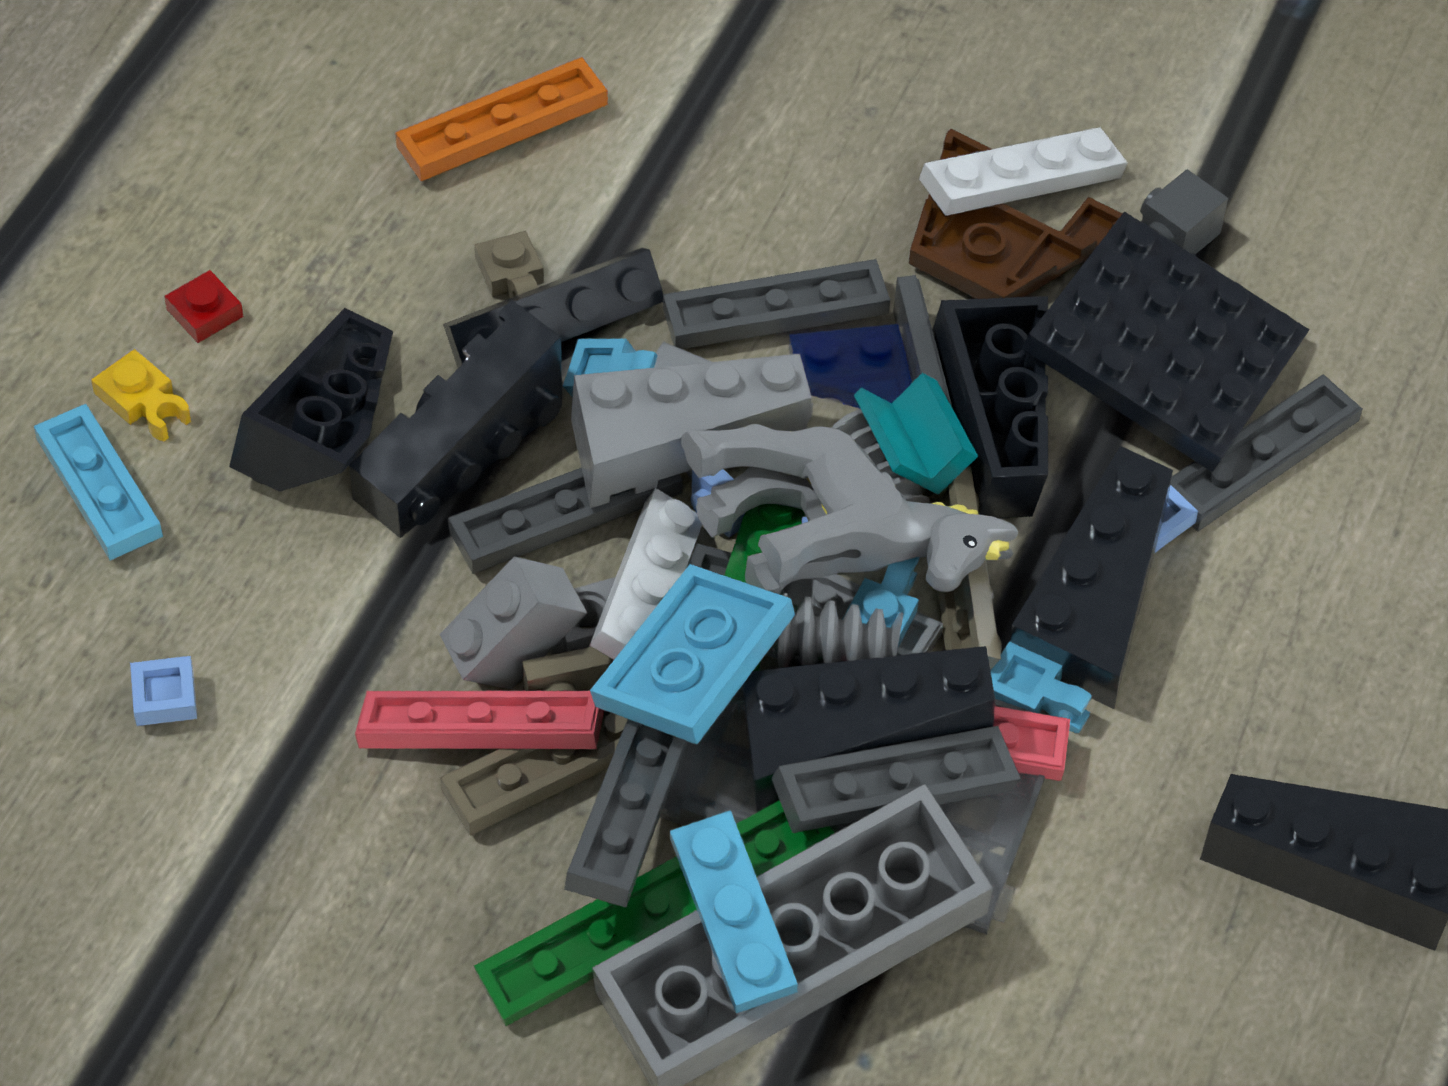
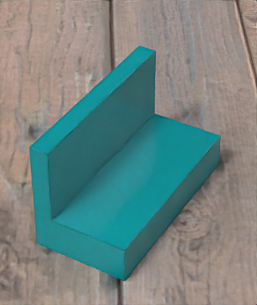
M921 373L893 403L863 388H860L854 394L894 473L939 495L978 457L941 386L934 378Z

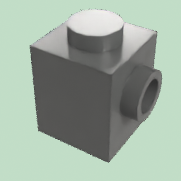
M1186 169L1163 189L1157 187L1148 194L1141 205L1140 213L1143 215L1141 222L1195 255L1221 233L1228 198Z

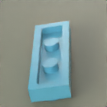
M87 404L34 426L38 443L109 560H113L163 537L159 520Z
M731 810L671 830V843L736 1014L797 993L798 983Z

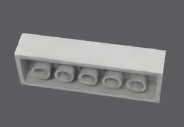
M924 784L757 876L798 983L797 993L736 1014L697 910L593 967L595 992L650 1086H683L986 915L993 887Z

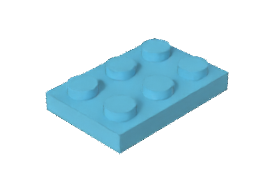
M689 564L590 690L595 707L698 744L795 616L791 598Z

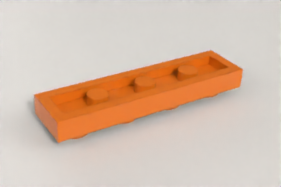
M583 57L395 132L396 146L422 182L608 105V90Z

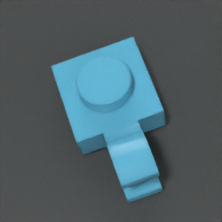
M578 339L563 387L573 398L574 375L655 368L658 355L653 351H636L627 339Z
M920 557L888 565L881 584L864 578L851 604L859 605L862 623L867 624L875 608L883 609L885 624L888 628L892 626L900 612L904 613L898 647L918 609L919 599L907 594L916 580L917 572L913 570Z
M1009 641L1000 655L1001 659L990 670L995 699L1035 713H1040L1043 709L1051 716L1070 719L1069 731L1080 733L1090 717V712L1085 708L1090 702L1092 695L1078 686L1061 682L1062 665Z

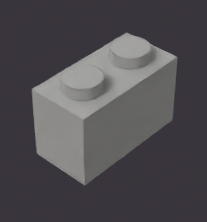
M514 556L440 633V636L463 680L513 689L523 679L522 661L544 657L587 612L563 568Z

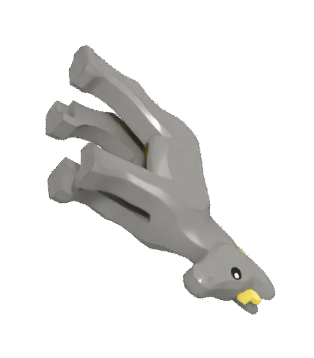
M750 424L733 430H692L682 434L681 446L684 449L686 461L698 478L709 475L714 476L724 468L749 467L734 480L722 485L713 486L710 495L697 498L696 509L698 519L711 538L731 531L732 525L738 517L763 504H776L802 509L808 519V522L760 536L758 546L762 553L747 557L745 581L747 584L780 595L782 589L790 582L799 579L823 578L837 573L878 571L892 563L915 557H926L928 570L925 580L934 590L949 592L957 588L963 578L968 573L978 569L985 560L1009 559L1013 555L1008 542L1015 539L1018 535L1017 528L1013 524L996 517L979 515L977 510L967 509L964 505L960 504L947 507L942 502L929 504L906 501L895 488L891 476L886 472H880L868 454L848 434L841 430L828 427H812L789 432L773 430L759 424Z

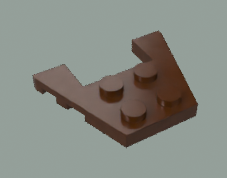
M950 128L946 133L940 160L987 151L992 148ZM929 194L928 199L925 200L910 248L909 264L976 299L1026 297L1087 260L1123 213L1088 197L1063 229L1058 231L1004 203L945 216Z

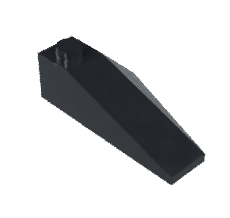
M344 308L243 412L229 467L279 492L343 473L368 444L393 330Z

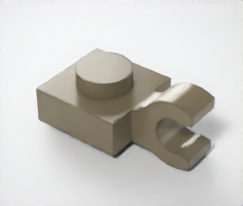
M526 231L474 244L476 262L492 297L508 293L510 298L538 288V284L544 283L543 266Z

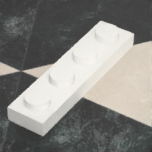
M1099 127L928 162L924 164L919 180L946 216L1119 179L1122 177L1128 162Z
M655 488L644 503L590 643L591 647L613 660L687 568L702 523L698 519L697 513L691 510L684 502L673 499Z

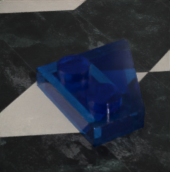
M899 324L789 335L790 355L800 354L812 396L835 398L845 405L861 409L854 397V394L860 388L893 403L912 383Z

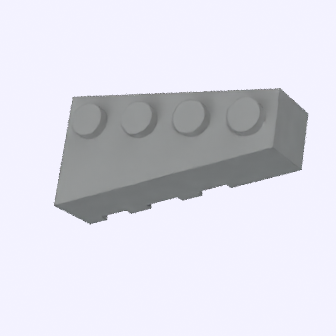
M800 354L574 375L571 421L590 508L609 503L610 495L633 489L635 494L657 488L658 480L686 472L689 477H692V468L687 463L684 449L681 446L682 434L687 431L733 430L750 424H759L773 430L789 432L807 429L812 397Z

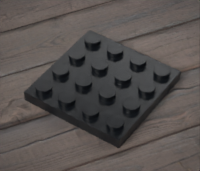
M1124 211L1029 333L1022 349L1213 472L1310 329Z

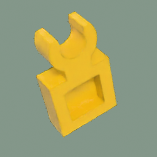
M133 349L91 379L93 392L129 425L142 416L145 417L150 434L157 440L164 442L169 438L167 425L162 420L165 417H177L185 425L191 422L189 406L182 397L173 394L171 379L136 349Z

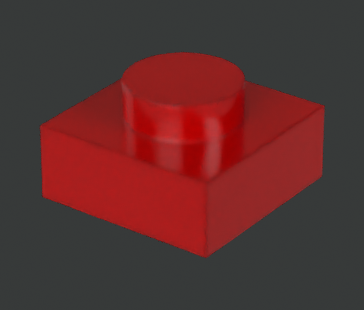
M211 270L164 296L167 311L197 343L244 317L242 303Z

